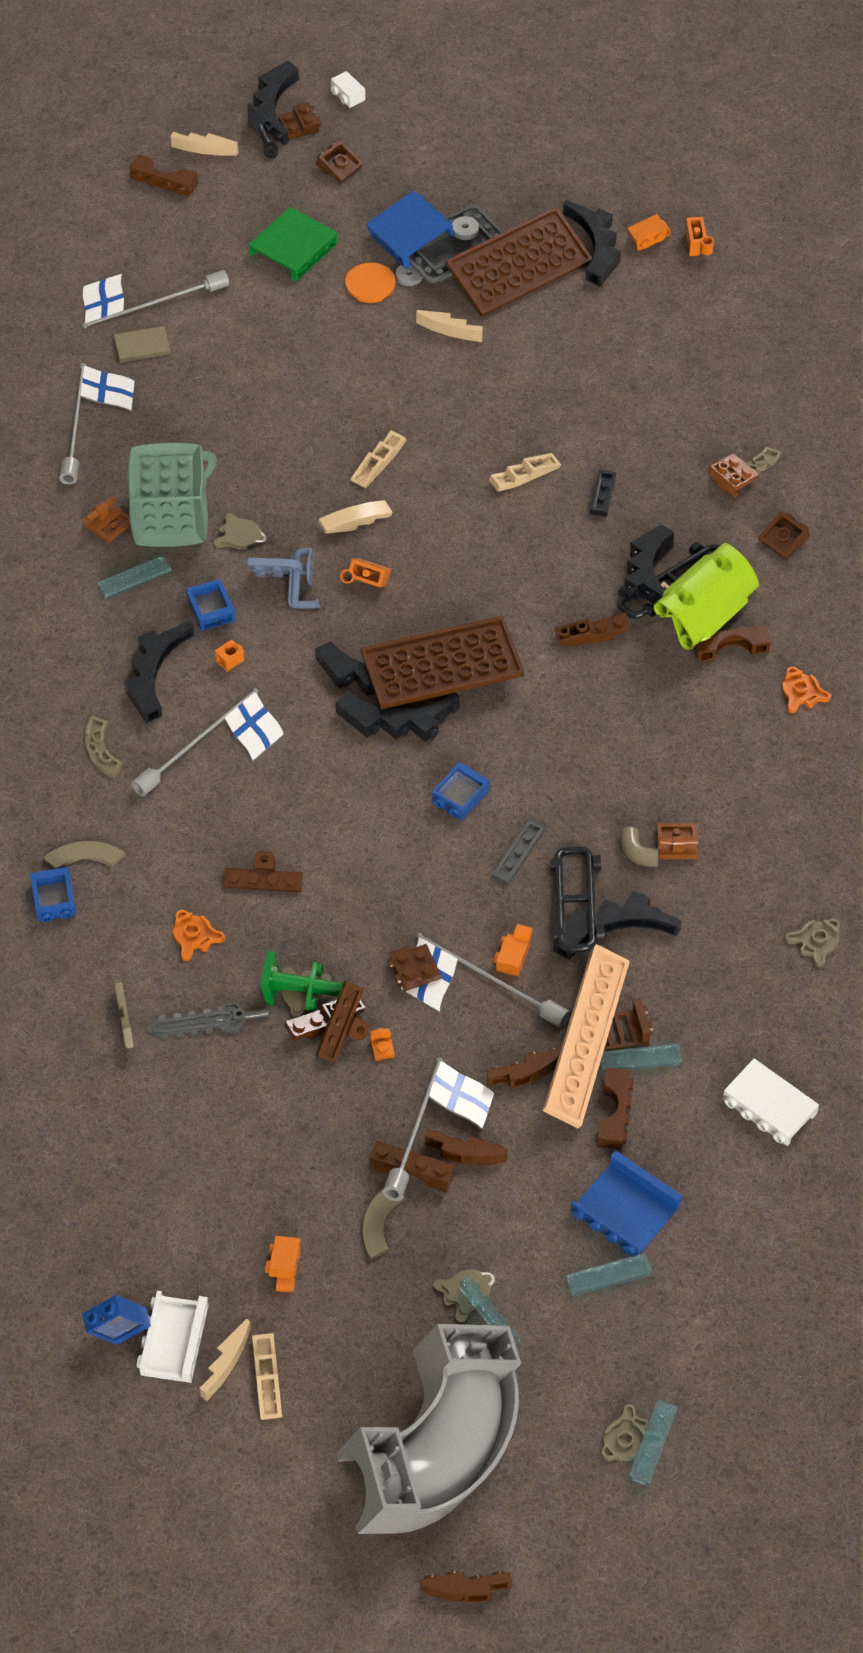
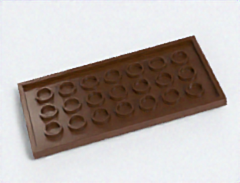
M556 206L446 260L445 264L479 315L483 317L591 263L593 258Z
M503 615L361 647V655L380 709L524 676V669Z

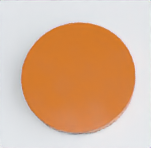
M363 263L355 266L348 272L345 278V287L348 294L358 299V301L375 303L383 301L384 298L394 292L396 278L394 273L382 264Z

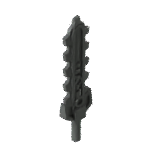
M234 1001L221 1004L222 1007H218V1011L213 1012L210 1009H204L203 1013L196 1014L195 1011H189L188 1015L181 1016L180 1013H174V1016L171 1018L159 1015L158 1020H155L150 1026L146 1027V1031L161 1037L162 1040H167L170 1035H176L177 1038H181L184 1033H191L192 1036L198 1035V1031H206L207 1034L213 1033V1029L219 1028L222 1032L225 1031V1034L240 1033L247 1019L268 1017L269 1009L245 1012L244 1008Z

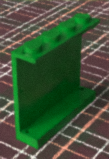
M290 207L249 243V255L252 256L257 252L291 270V279L298 281L338 244V232Z

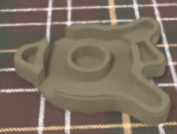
M227 513L225 515L226 523L219 528V532L224 536L214 540V547L223 548L228 546L245 550L252 545L264 544L266 542V535L254 521L241 519L233 513Z
M834 918L823 920V922L809 921L801 930L787 933L785 941L788 944L802 945L800 954L811 957L815 966L823 967L826 956L833 952L839 943L838 930L840 923Z
M285 967L282 970L283 973L297 975L291 967ZM305 970L301 976L310 977L311 971ZM323 974L318 979L331 981V976ZM282 990L283 1001L288 1005L291 1015L295 1018L303 1016L307 1012V993ZM314 994L318 1005L321 1000V994Z
M467 1269L458 1272L450 1279L436 1280L434 1282V1289L444 1295V1305L446 1307H457L455 1320L460 1324H464L473 1310L481 1308L489 1300L491 1288L495 1283V1277L489 1272Z
M627 1404L624 1406L621 1417L607 1427L601 1456L606 1461H632L640 1457L648 1449L662 1447L664 1440L661 1435L647 1433L649 1421L637 1417L635 1407Z

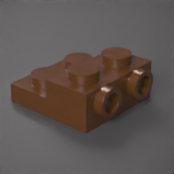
M309 102L293 106L292 112L278 115L280 123L288 131L289 140L319 132V126H321L320 118L315 116V108L310 106Z
M340 140L337 143H332L326 152L322 151L319 153L316 165L326 175L330 173L341 183L362 167L363 162Z
M780 511L759 535L758 539L786 560L796 548L799 549L810 537L809 528L803 523H797L791 514H785Z
M427 943L410 950L406 946L389 952L388 965L391 970H395V981L398 986H402L404 992L441 979L440 972Z

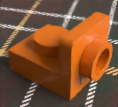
M378 1028L371 1031L370 1042L375 1061L395 1058L390 1028Z

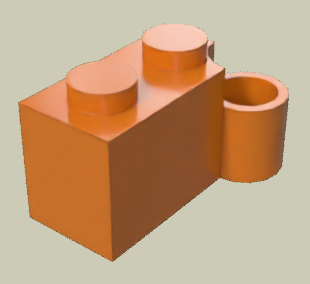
M658 214L627 228L629 238L638 251L663 241L671 233L666 222L661 220Z
M703 217L686 218L685 235L689 256H699L700 253L704 255L712 254L714 239L706 236Z
M355 558L351 560L349 569L341 572L340 579L346 584L359 580L381 588L387 585L391 569ZM348 571L352 574L350 581L346 577Z
M517 924L514 935L502 936L499 946L501 950L496 952L494 957L496 971L519 977L530 947L533 928Z
M275 1236L274 1244H270L269 1256H271V1260H267L265 1272L269 1273V1277H277L276 1291L294 1292L301 1251V1238Z

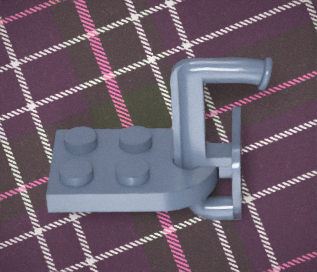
M300 548L296 550L291 559L248 558V566L254 576L265 577V574H272L273 577L280 578L283 575H290L288 604L291 608L320 609L317 598L313 601H299L301 576H307L309 586H313V548ZM301 556H308L305 567L304 563L301 562Z

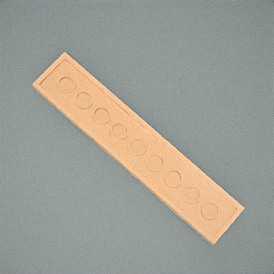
M597 944L590 952L543 1108V1112L576 1128L582 1126L630 962Z

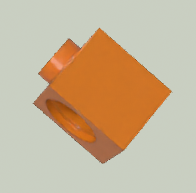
M231 639L215 650V661L228 672L244 661V649L240 644H236Z

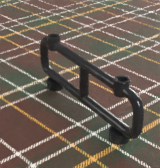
M698 542L693 543L689 548L691 556L657 575L658 582L660 583L667 579L674 583L678 578L673 574L704 555L715 551L720 545L710 544L704 547ZM624 585L620 588L618 594L621 598L617 602V608L620 612H626L627 617L632 619L642 618L646 615L650 617L657 615L652 603H646L640 611H631L624 604L633 598L624 592Z
M584 846L564 847L556 852L554 859L550 860L551 871H555L557 929H553V941H557L558 946L566 952L589 951L596 945L597 940H605L604 924L596 925L594 870H601V855H592V852ZM564 855H585L587 894L563 895L562 857ZM587 902L589 941L587 943L567 944L565 942L564 903Z

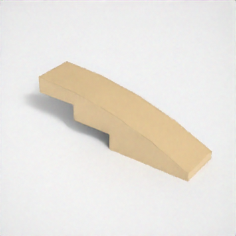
M173 132L171 135V146L177 149L209 155H238V142L208 133L204 137L192 132L189 136Z
M417 310L416 322L421 326L447 336L482 342L483 326L467 325V320L451 318V313Z
M391 430L384 441H380L373 452L367 454L350 481L364 489L368 487L397 455L407 441L406 438Z
M552 453L524 458L522 464L508 466L505 472L490 475L489 481L499 492L517 487L560 468L561 464Z
M382 500L336 511L319 518L318 522L325 533L347 532L356 530L358 525L372 524L375 519L388 518L393 512L386 501Z
M248 1319L217 1347L219 1358L208 1368L210 1378L199 1388L200 1395L204 1400L208 1401L219 1389L238 1361L251 1330Z
M274 1334L253 1335L261 1420L282 1418Z

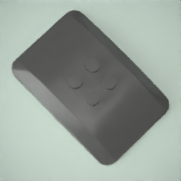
M468 206L444 218L452 224L459 217L468 216L474 218L479 224V233L475 238L460 240L455 236L448 235L444 231L408 256L409 263L427 282L435 283L452 277V273L445 264L446 260L503 233L500 227L479 206Z

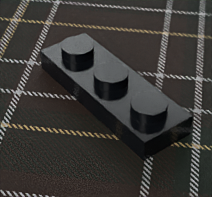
M599 470L590 514L607 517L616 480V472Z

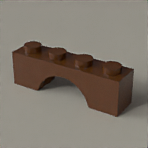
M137 155L129 167L130 178L133 180L147 183L150 186H157L166 191L170 190L179 195L190 196L198 184L196 172L182 168L173 173H163L155 169L153 159Z
M756 625L747 628L717 631L709 639L700 641L693 648L697 662L716 660L718 652L727 646L743 647L751 655L770 652L771 641L766 625Z
M609 1067L606 1069L604 1094L614 1100L617 1110L609 1118L600 1120L597 1147L622 1150V1143H627L628 1131H624V1126H629L630 1113H626V1109L631 1108L632 1096L628 1095L629 1090H633L634 1078H630L631 1070Z
M376 1140L369 1157L370 1169L389 1174L391 1169L400 1168L406 1149ZM410 1151L404 1170L408 1174L422 1180L427 1187L448 1193L454 1177V1164Z

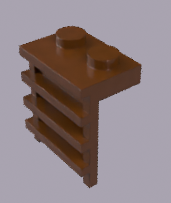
M641 998L633 999L632 1010L614 1013L613 1020L620 1044H613L609 1030L607 1037L609 1046H605L603 1052H614V1050H625L630 1047L636 1048L641 1045L646 1046L650 1044L653 1026L647 1020L648 1009L646 1005H643ZM625 1017L632 1042L625 1043L618 1018Z

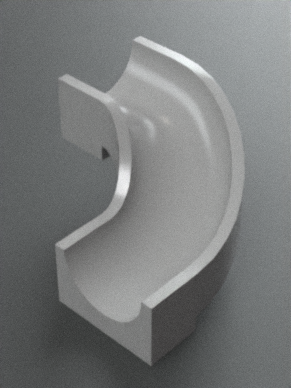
M437 1324L413 1349V1355L424 1388L423 1405L413 1424L402 1432H399L398 1427H360L336 1453L338 1461H356L364 1476L366 1500L362 1517L356 1525L358 1534L403 1533L424 1528L453 1511L486 1479L497 1465L513 1434L519 1406V1390L515 1370L521 1365V1361L510 1326Z

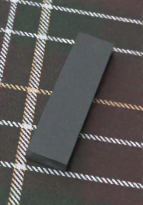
M528 820L492 873L491 878L509 885L544 833L545 827Z

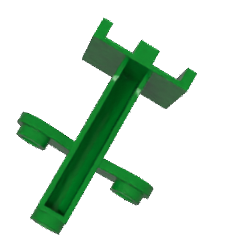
M267 951L260 986L265 1003L270 1006H274L276 994L280 990L307 993L306 1011L311 1012L316 1010L317 999L314 998V994L338 996L343 983L318 979L319 976L323 975V964L315 961L310 977L283 973L280 971L275 951Z

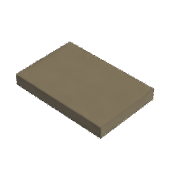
M164 326L114 334L120 363L171 354Z

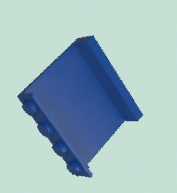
M412 191L366 223L369 234L405 269L411 266L408 256L444 231L448 235L454 236L452 223L449 220H445L440 211L437 212L431 203H427L421 194L418 195L415 191Z
M615 1151L611 1155L610 1165L577 1203L575 1201L571 1202L570 1211L576 1219L587 1222L593 1231L603 1233L609 1242L619 1244L626 1254H633L638 1257L682 1205L683 1196Z

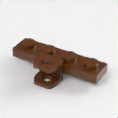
M258 851L255 855L254 869L225 868L224 888L301 892L303 872L275 871L273 853Z
M344 981L315 1056L336 1063L345 1037L365 1040L370 1025L362 1019L353 1017L364 988Z

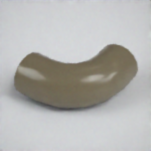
M625 827L621 829V848L626 857L637 865L658 867V848L642 846L639 841L640 832L637 828Z

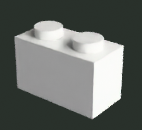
M347 71L331 79L330 89L332 94L337 95L340 101L349 108L365 101V88Z

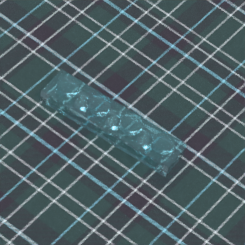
M161 556L97 582L104 598L108 599L171 573V568L165 558Z
M677 1043L605 1051L602 1054L600 1063L603 1074L606 1073L607 1067L638 1070L682 1065L683 1060L680 1045Z
M645 1253L567 1274L565 1279L571 1296L574 1297L651 1276L652 1269Z
M468 1275L460 1281L459 1288L488 1325L508 1326L502 1313H497L493 1308L490 1298L488 1296L484 1297L480 1292L478 1283L474 1279L471 1280ZM510 1329L516 1348H518L520 1337L514 1329Z
M657 1400L630 1471V1480L650 1486L678 1411L677 1406Z

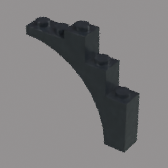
M289 60L259 76V91L253 94V106L268 118L264 126L266 133H270L276 142H280L283 145L289 143L288 131L277 118L275 109L283 92L299 80V69Z
M566 199L563 203V215L574 220L585 230L593 243L595 251L593 259L586 269V281L600 287L621 262V251L613 248L616 245L617 232L609 229L612 226L613 214L600 208L594 212Z
M661 524L630 543L631 558L627 560V575L629 576L625 577L624 592L635 600L643 597L653 605L663 597L665 589L658 582L654 574V568L662 555L674 546L673 531Z
M191 621L182 623L168 631H163L158 635L153 630L138 637L139 648L143 655H138L131 659L132 670L137 677L131 678L124 683L126 694L145 723L162 717L161 704L155 693L157 673L163 661L176 647L195 636L194 625Z
M331 641L315 649L316 660L338 688L347 687L355 681L366 696L371 693L375 694L365 663L349 657Z
M348 692L336 701L335 705L336 713L367 738L371 734L375 735L381 727L396 740L401 736H406L410 729L426 742L430 738L434 739L438 735L439 724H442L450 713H455L459 709L460 696L454 692L440 701L418 708L380 709V706L363 701Z
M635 891L631 893L623 907L605 899L596 912V925L604 924L605 933L634 927L660 930L677 936L681 930V920L673 915L662 912L656 907H651L650 898L645 894ZM576 908L565 924V942L567 944H584L589 941L587 911ZM554 941L553 952L569 960L577 953L563 951L558 946L557 941Z

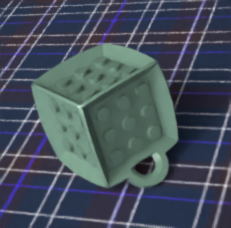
M155 443L130 448L127 472L131 532L136 545L175 547L199 544L206 541L208 512L205 489L207 479L216 466L217 458L215 454L210 451H203L199 444ZM207 460L208 467L203 472V461Z

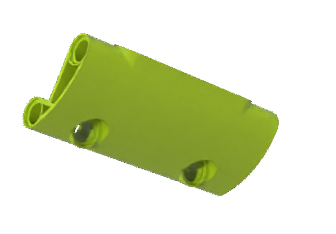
M723 543L712 554L704 555L663 593V597L654 605V611L660 617H672L681 646L686 650H691L700 641L709 639L749 602L748 596L759 587V581L745 557L730 544Z

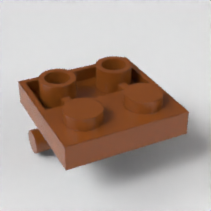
M734 453L711 465L709 468L711 473L709 477L717 483L720 489L724 492L727 491L734 498L739 495L737 490L757 480L759 475Z
M113 496L105 502H100L83 520V526L106 543H110L130 527V516L114 505L116 499Z
M657 823L659 860L697 859L698 838L696 836V823Z

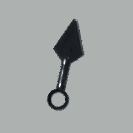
M248 103V127L259 131L265 144V156L274 158L278 155L279 150L278 145L270 141L264 129L268 118L255 106ZM269 147H274L276 151L274 153H268L267 149Z

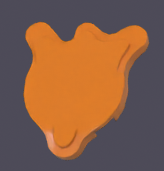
M793 666L786 670L782 691L788 699V712H797L800 704H805L808 708H812L817 702L826 703L830 701L831 694L819 686L817 679L812 674L810 676L803 674V671Z
M179 910L176 913L173 937L181 946L182 960L189 961L196 948L206 952L211 944L224 942L225 934L215 930L203 915L201 917L194 916L193 913L185 910Z

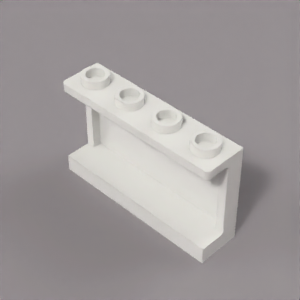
M753 1059L724 1090L723 1100L729 1108L737 1109L744 1119L752 1120L761 1131H767L773 1135L776 1142L784 1143L786 1146L790 1144L791 1138L809 1118L813 1119L817 1115L819 1104L756 1059Z
M157 1291L156 1297H152L150 1309L153 1311L152 1315L149 1316L151 1327L147 1328V1336L144 1335L142 1338L141 1348H144L143 1354L139 1355L137 1360V1368H140L142 1376L192 1382L209 1306L207 1297L199 1296L198 1301L166 1297L162 1295V1291Z

